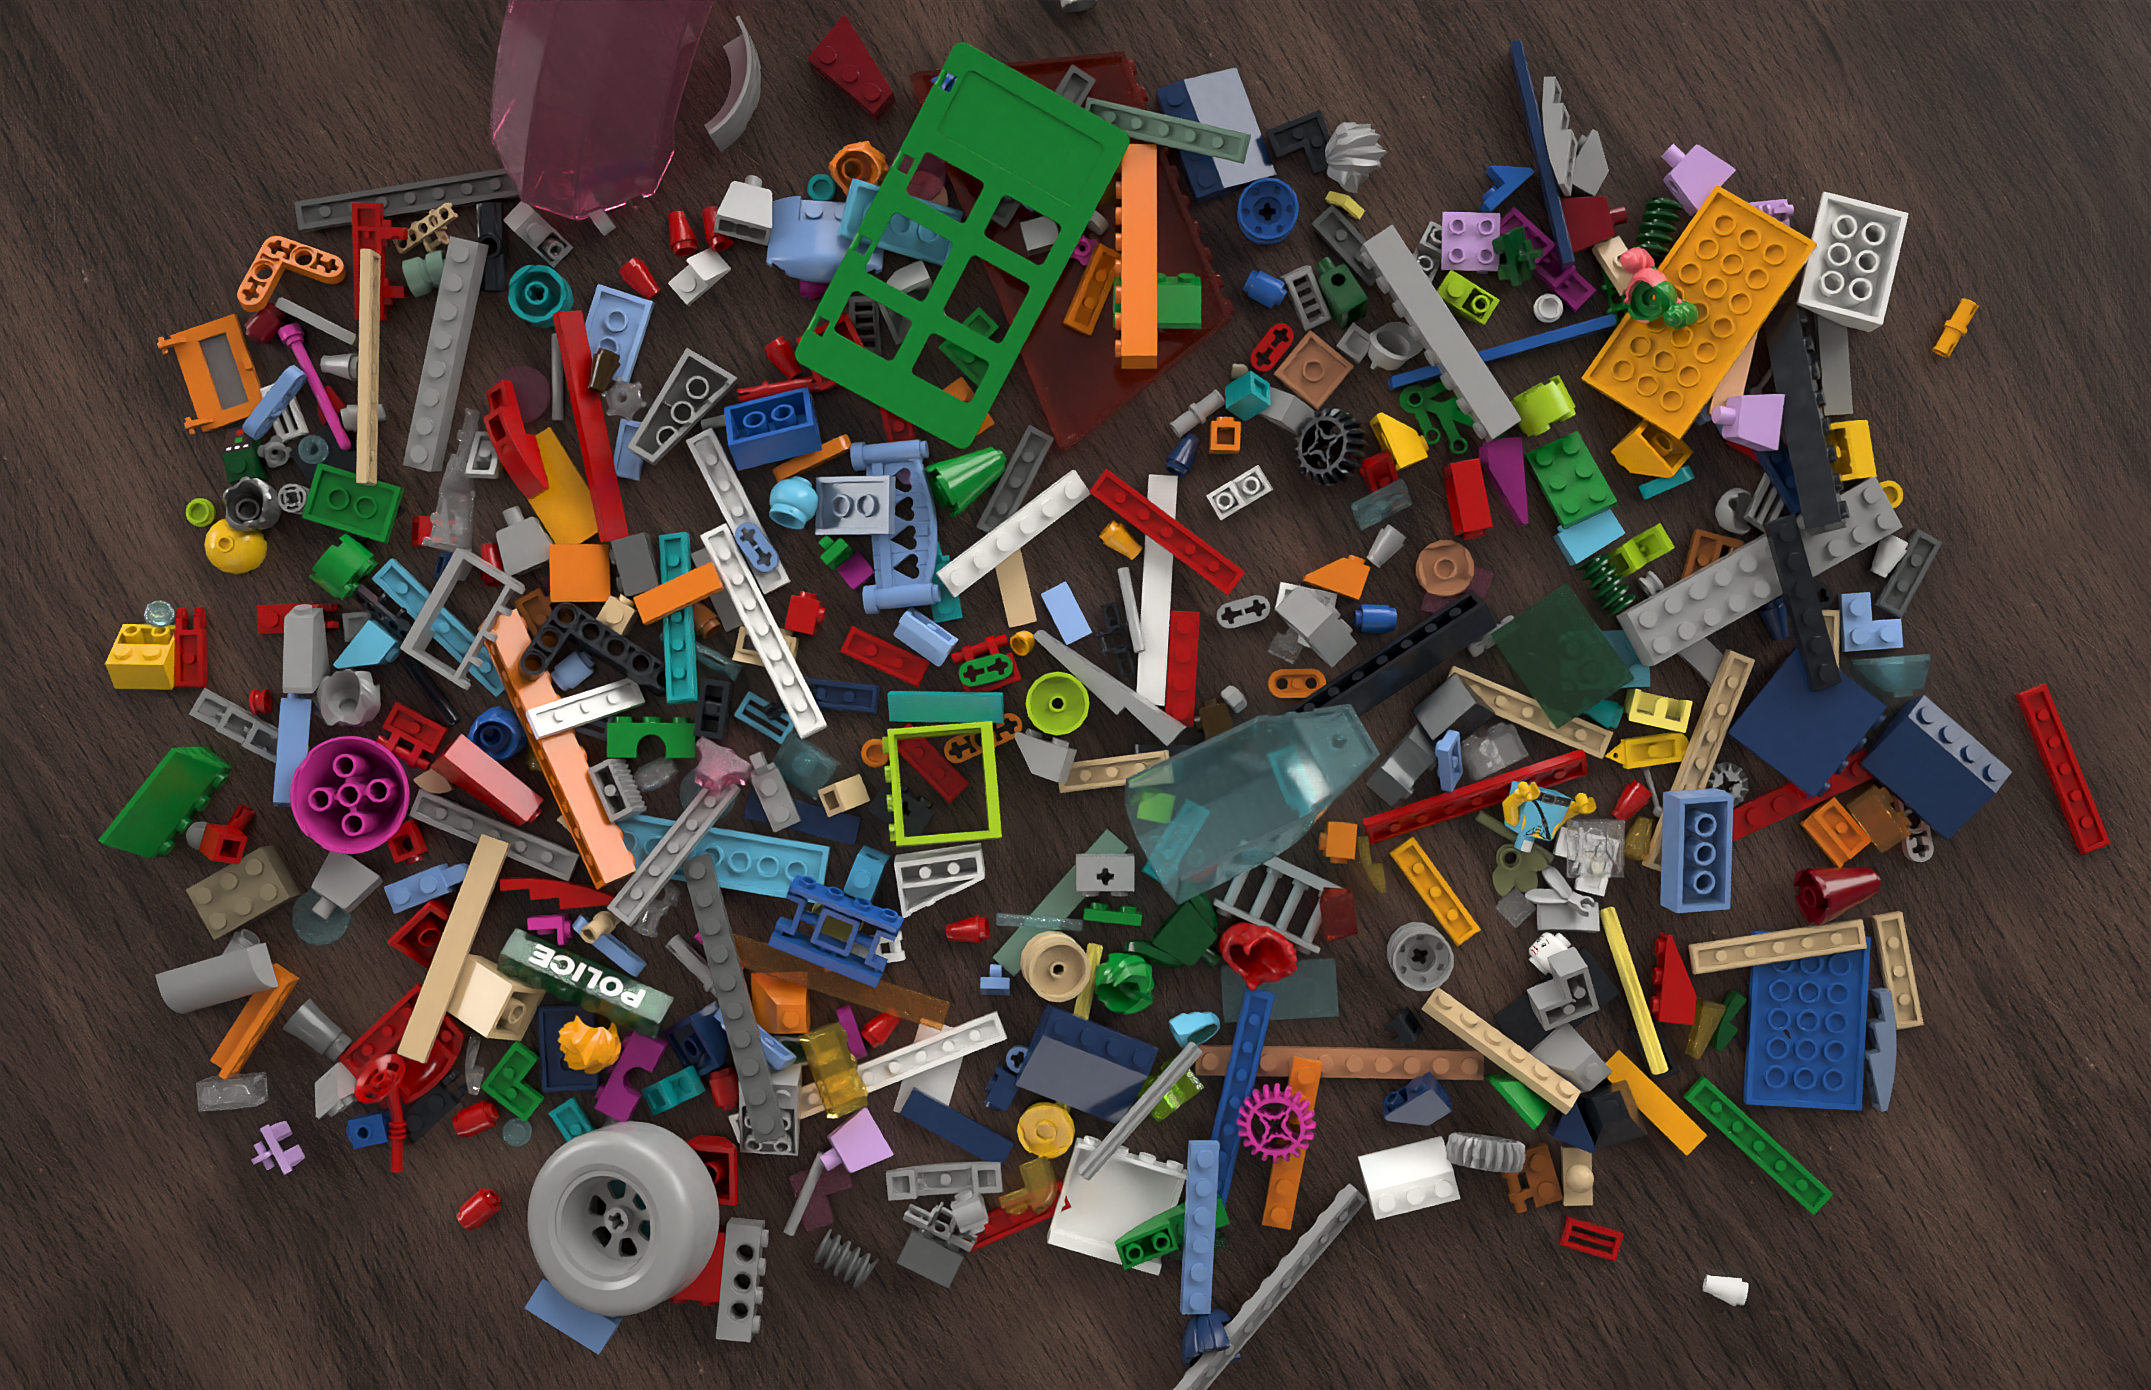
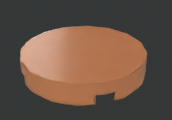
M1439 540L1429 544L1420 553L1416 562V576L1420 585L1428 593L1437 597H1452L1463 592L1474 575V561L1470 552L1453 540Z

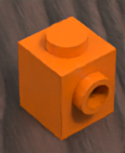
M1217 417V421H1211L1209 454H1238L1240 451L1241 422L1234 421L1233 417Z
M1336 821L1325 822V833L1320 832L1319 850H1323L1325 857H1330V862L1347 864V859H1355L1357 824Z

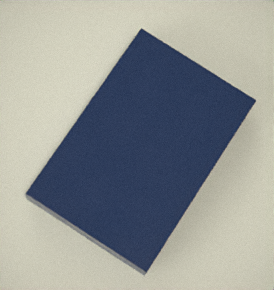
M579 1003L538 1006L542 1093L598 1090L601 1085V1073L587 1074L584 1069L574 1070L569 1068L568 1062L564 1061L566 1054L560 1050L561 1043L557 1041L560 1038L558 1031L565 1024L574 1021L576 1016H579L585 1025L598 1028L597 1004Z

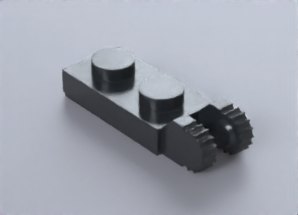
M457 1068L403 1114V1120L406 1121V1126H404L406 1127L405 1133L414 1142H417L460 1102L459 1099L473 1087L470 1082L464 1083L454 1095L447 1088L450 1083L459 1078L461 1072Z

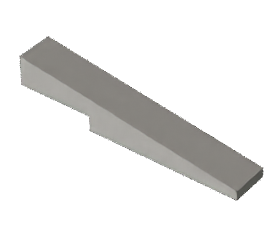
M1039 630L1033 635L1042 646L1116 715L1122 713L1127 708L1166 746H1169L1186 728L1185 725L1046 631Z

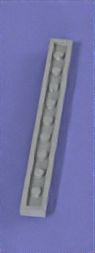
M1349 1183L1337 1193L1335 1200L1328 1209L1323 1211L1317 1217L1316 1223L1311 1229L1299 1238L1293 1250L1281 1259L1271 1276L1263 1280L1259 1290L1242 1305L1241 1311L1236 1317L1224 1326L1230 1347L1219 1352L1215 1348L1213 1351L1203 1353L1197 1363L1185 1372L1183 1379L1172 1390H1207L1367 1201L1355 1187Z

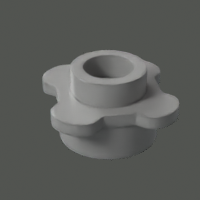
M272 436L268 443L257 448L258 456L264 457L270 468H276L285 464L288 458L291 457L289 453L292 449L282 443L283 440L280 436Z

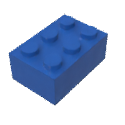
M808 387L724 407L728 447L738 471L822 450L817 411Z

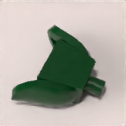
M1194 871L1184 875V889L1189 900L1184 898L1151 936V942L1144 940L1127 941L1123 952L1140 955L1157 965L1169 969H1180L1185 965L1192 967L1199 958L1212 968L1220 960L1222 954L1211 946L1218 937L1215 933L1218 926L1217 913L1199 886Z

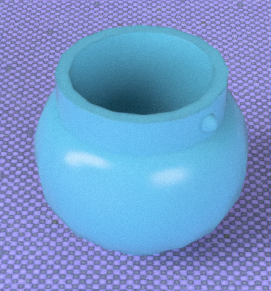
M792 476L790 479L779 481L770 493L769 504L771 509L769 516L773 521L791 529L804 528L806 522L815 515L818 507V495L812 488V484L798 476Z

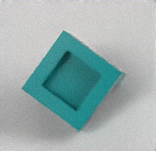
M1252 371L1247 372L1225 387L1226 409L1244 421L1249 420L1271 406L1270 383Z

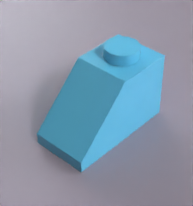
M368 620L333 665L338 669L386 665L388 662L392 663L401 654L402 650L400 647L403 640L393 632H389L388 628L379 621Z

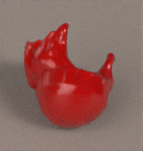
M1238 922L1229 927L1220 939L1219 949L1224 960L1234 972L1241 976L1246 982L1247 987L1253 992L1257 986H1261L1264 982H1279L1281 978L1292 976L1297 971L1296 949H1294L1293 943L1287 941L1284 935L1272 930L1270 927L1258 926L1250 922Z

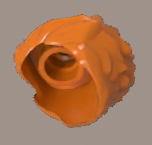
M859 141L844 146L832 161L829 162L828 166L829 171H831L830 175L837 182L838 186L842 188L846 196H848L852 178L881 186L889 171V166L885 161L886 156L872 147L869 141Z

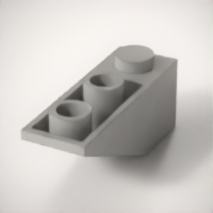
M341 1062L335 1064L315 1082V1108L318 1119L328 1114L333 1117L339 1111L342 1112L348 1106L351 1107L358 1102L354 1094L357 1079Z

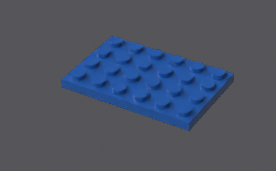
M1752 930V935L1776 931ZM1865 936L1867 949L1750 966L1743 1103L1748 1105L1862 1111L1871 937ZM1786 1029L1789 1032L1791 1039L1788 1038L1783 1030Z

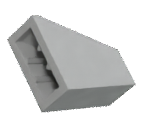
M301 604L295 606L284 617L282 688L283 693H313L321 681L330 674L323 608H312V605Z

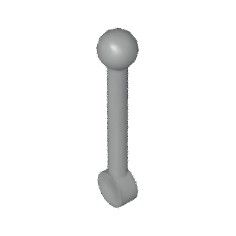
M1772 366L1759 384L1750 389L1749 395L1762 394L1761 389L1773 374Z
M1651 766L1639 767L1644 771L1648 788L1653 793L1651 795L1654 805L1653 814L1656 817H1660L1663 808L1659 805L1649 771Z

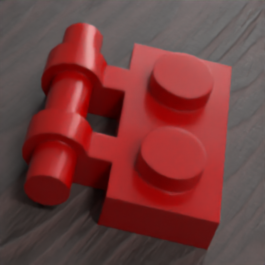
M1002 634L995 638L992 635L986 637V641L971 647L968 644L961 647L960 651L951 654L955 665L964 661L974 660V657L990 652L991 655L1000 654L998 648L1009 644L1006 635ZM1012 652L1006 654L1013 663L1012 673L1007 678L973 687L962 683L965 692H990L1022 680ZM998 658L995 665L987 667L988 672L998 671L999 675L1005 674L1004 669L1008 667V663L1002 662L1001 658ZM973 665L968 666V671L964 673V677L970 678L971 682H975L977 675L985 673L984 668L976 670L973 668Z
M395 702L382 727L392 732L389 739L380 735L376 742L386 747L395 756L407 761L406 765L414 769L418 767L428 771L432 762L424 758L423 754L425 750L436 754L449 728L400 702ZM402 738L415 744L412 751L400 745Z

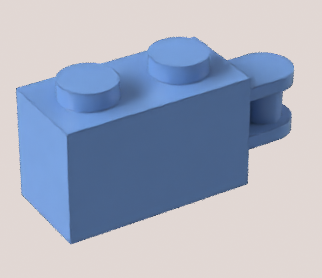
M446 863L385 886L384 889L394 914L456 891L457 887L455 884L464 881L469 865L462 863L448 867Z

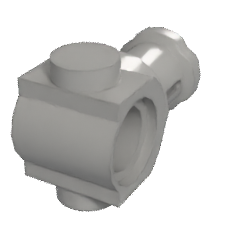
M966 1190L955 1195L956 1201L951 1202V1209L960 1233L967 1231L968 1235H974L985 1229L984 1224L988 1223L989 1218L982 1194L979 1192L974 1194L971 1190Z

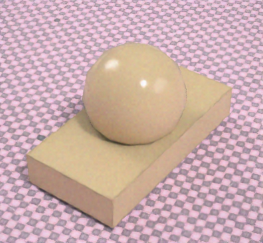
M1561 1146L1562 1204L1564 1206L1593 1205L1592 1186L1594 1175L1592 1172V1153L1575 1146Z

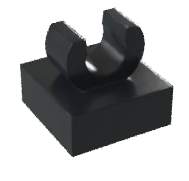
M1408 1006L1400 1009L1384 1028L1385 1031L1395 1029L1398 1035L1394 1038L1393 1043L1399 1044L1403 1041L1405 1046L1415 1042L1424 1030Z

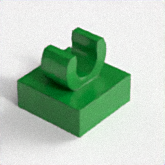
M826 534L818 542L826 550L820 558L833 571L855 553L842 538L834 542Z

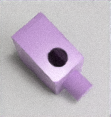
M1672 144L1661 156L1673 168L1664 177L1663 181L1690 216L1700 209L1716 185L1721 187L1736 171L1732 166L1697 144L1686 155Z
M1785 394L1728 397L1726 407L1716 406L1713 409L1712 421L1716 424H1723L1722 436L1728 441L1757 451L1778 450Z
M861 1106L827 1136L833 1148L819 1156L827 1171L842 1163L846 1171L852 1173L889 1158L894 1154L867 1107Z

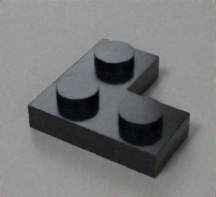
M1320 109L1266 131L1265 134L1276 160L1303 150L1313 176L1327 171L1328 163L1326 162L1325 149L1331 136Z

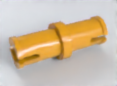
M1962 298L1952 318L1943 325L1945 330L1932 351L1942 357L1950 358L1960 337L1966 335L1968 331L1966 327L1976 310H1978L1979 305H1976L1975 302L1969 299Z

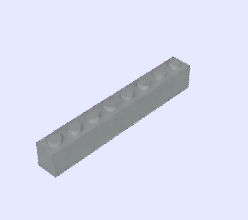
M1389 226L1363 243L1360 248L1362 253L1360 254L1361 261L1368 270L1373 269L1378 277L1376 279L1377 285L1384 294L1388 292L1393 299L1392 307L1400 318L1405 317L1409 323L1408 331L1416 342L1421 341L1426 349L1424 352L1426 359L1433 367L1435 365L1442 373L1440 376L1442 383L1449 391H1454L1458 397V400H1456L1458 407L1463 414L1470 415L1474 421L1472 427L1480 439L1485 438L1487 442H1490L1522 420L1394 226Z
M450 236L403 462L405 466L429 472L442 471L489 245Z

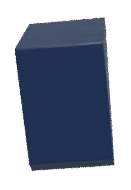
M1574 1103L1572 1109L1566 1115L1557 1109L1548 1133L1555 1139L1589 1153L1596 1152L1577 1103Z

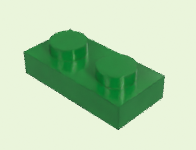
M1091 902V906L1084 907L1083 920L1141 926L1142 912H1136L1137 907L1120 905L1119 910L1108 909L1107 903Z

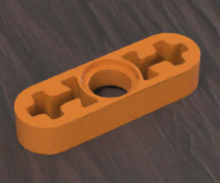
M847 434L839 436L822 444V450L797 456L777 466L772 471L777 482L783 479H790L792 476H800L849 452L852 443Z
M1012 713L1004 714V720L1006 718H1009L1010 721L1016 720L1018 726L1014 728L1015 733L1021 732L1023 728L1021 719ZM1005 722L996 723V728L1004 726ZM993 730L994 747L1014 739L1015 733L1011 735L1009 731L1000 733L1003 739L997 741L996 733ZM976 734L958 735L948 740L944 747L946 758L953 763H961L981 754L982 747L975 741ZM970 735L971 744L977 751L971 753V749L968 748L962 751L963 757L958 758L957 755L951 756L949 751L953 749L952 743L957 742L958 745H963L967 743L964 737Z

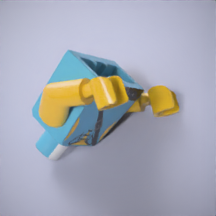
M1512 781L1510 795L1503 801L1502 806L1505 826L1518 833L1514 848L1530 853L1535 838L1552 840L1556 832L1569 819L1579 813L1590 814L1596 810L1594 799L1592 797L1587 798L1584 793H1579L1575 797V802L1556 790L1538 787L1535 782L1527 784V782Z

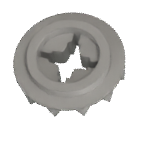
M1722 762L1715 764L1705 789L1719 787V785L1723 784L1724 777L1727 781L1736 782L1733 786L1729 787V793L1734 795V808V806L1744 801V797L1749 791V778L1745 775L1742 768L1733 763Z

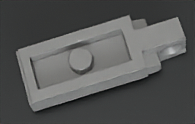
M763 752L749 756L755 769L750 772L751 781L773 832L802 821L780 769L776 767L774 762L768 764Z

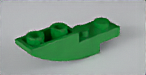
M1217 1194L1215 1229L1230 1224L1219 1194ZM1185 1202L1148 1219L1114 1242L1124 1270L1179 1249L1177 1244L1182 1243L1184 1237Z

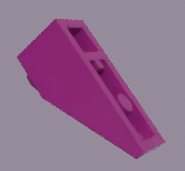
M1522 437L1493 439L1490 442L1484 441L1482 447L1478 449V458L1480 459V464L1484 465L1485 474L1516 525L1524 526L1529 524Z

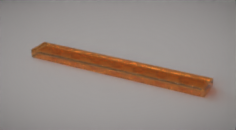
M733 933L741 967L940 1031L942 1030L951 1002L880 980L877 988H874L776 949L767 943Z

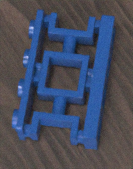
M796 875L789 886L786 899L799 903L793 921L782 916L779 918L768 945L877 988L888 962V959L875 954L880 939L884 937L894 942L904 918L899 916L894 910L879 908L864 898H854L844 894L839 888L819 884L812 877ZM809 899L824 905L820 915L805 910ZM827 915L853 925L847 943L821 932ZM800 921L815 926L812 937L797 931ZM862 921L878 926L874 937L859 932ZM854 942L870 948L866 959L850 953Z

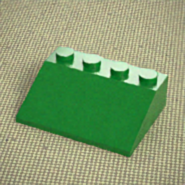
M206 746L171 748L98 841L104 845L149 859L166 856L174 848L175 843L173 841L177 836L185 833L193 824L191 819L197 811L201 812L208 806L211 801L209 796L213 791L220 789L229 779L227 774L233 767Z

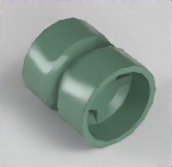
M441 249L428 253L424 260L418 256L402 262L406 282L415 297L432 293L433 287L440 288L446 259L444 250Z

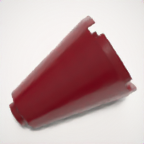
M1869 867L1805 868L1798 871L1794 878V887H1799L1800 894L1795 896V899L1804 918L1809 923L1816 922V926H1820L1877 895L1881 886V880L1879 875Z

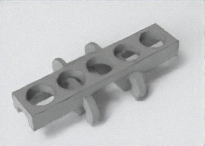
M941 1202L939 1206L936 1205L931 1213L913 1204L909 1205L903 1217L904 1221L923 1228L962 1249L971 1251L978 1236L975 1234L968 1235L967 1231L960 1233L953 1212L943 1207L944 1202ZM940 1212L952 1218L950 1225L937 1220ZM941 1226L945 1231L938 1232L935 1227Z

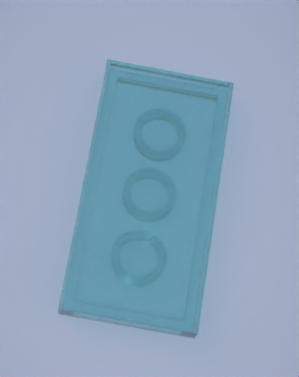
M1335 958L1297 960V971L1292 976L1281 978L1279 982H1264L1256 988L1275 993L1269 1020L1339 1016ZM1220 964L1223 1022H1238L1247 985L1241 976L1231 969L1229 964Z

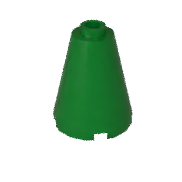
M988 447L929 465L924 470L926 474L930 472L931 479H929V484L936 500L943 509L948 506L952 511L948 515L951 518H955L1006 471L1005 465L1007 460L1000 449L995 450L993 447Z

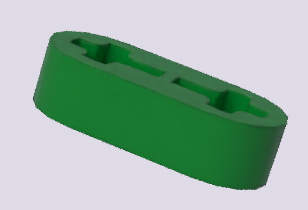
M1002 653L970 660L963 663L960 667L959 678L963 684L970 687L1002 680L1012 673L1013 663L1007 655ZM998 658H1001L1002 662L1008 663V667L1004 669L1005 674L999 675L998 671L988 672L987 667L995 665ZM973 665V668L976 670L984 668L985 671L984 674L976 676L975 682H971L970 678L964 677V673L968 671V666Z

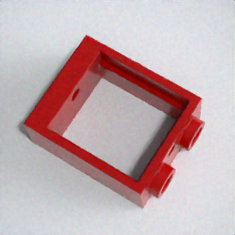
M1476 458L1450 463L1441 470L1454 536L1463 535L1464 540H1470L1486 535L1485 530L1492 528L1493 525L1480 459Z

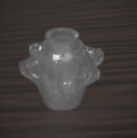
M621 376L616 377V383L602 394V396L606 397L609 407L606 413L610 417L616 414L626 417L627 422L633 421V414L641 407L646 408L647 405L646 402L642 401L640 393L643 385L639 381L632 384L623 381ZM627 395L626 401L621 403L622 397Z

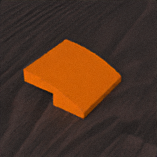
M549 544L551 603L606 602L609 596H611L609 544Z

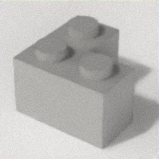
M1299 585L1275 610L1285 623L1298 633L1321 659L1333 667L1357 644L1350 635L1353 630L1343 619L1340 618L1338 620L1341 614L1330 603L1324 606L1322 604L1324 600L1313 589L1308 592Z
M1575 947L1547 957L1553 979L1527 989L1533 1012L1545 1031L1600 1010L1588 967Z

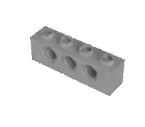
M731 1217L727 1223L716 1339L751 1342L754 1334L759 1333L761 1316L756 1315L757 1304H762L764 1287H759L760 1276H764L766 1271V1258H762L763 1247L768 1246L769 1230L765 1229V1220ZM742 1245L751 1247L753 1256L746 1257L742 1255L739 1247ZM737 1275H747L751 1283L749 1285L740 1284L737 1280ZM743 1303L747 1307L748 1312L745 1314L738 1313L734 1308V1304Z

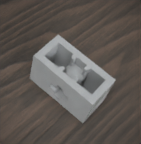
M1076 854V891H1082V896H1099V891H1111V896H1128V891H1134V854ZM1103 868H1107L1108 872L1113 874V877H1108L1107 882H1102L1101 877H1097V874L1102 873Z

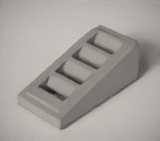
M1302 266L1280 277L1281 281L1285 282L1284 288L1287 290L1290 301L1305 331L1332 319L1311 266ZM1305 277V282L1294 286L1293 281ZM1308 287L1310 288V293L1301 297L1298 296V292ZM1315 298L1316 303L1303 308L1302 303ZM1320 309L1321 314L1310 319L1307 318L1306 314Z

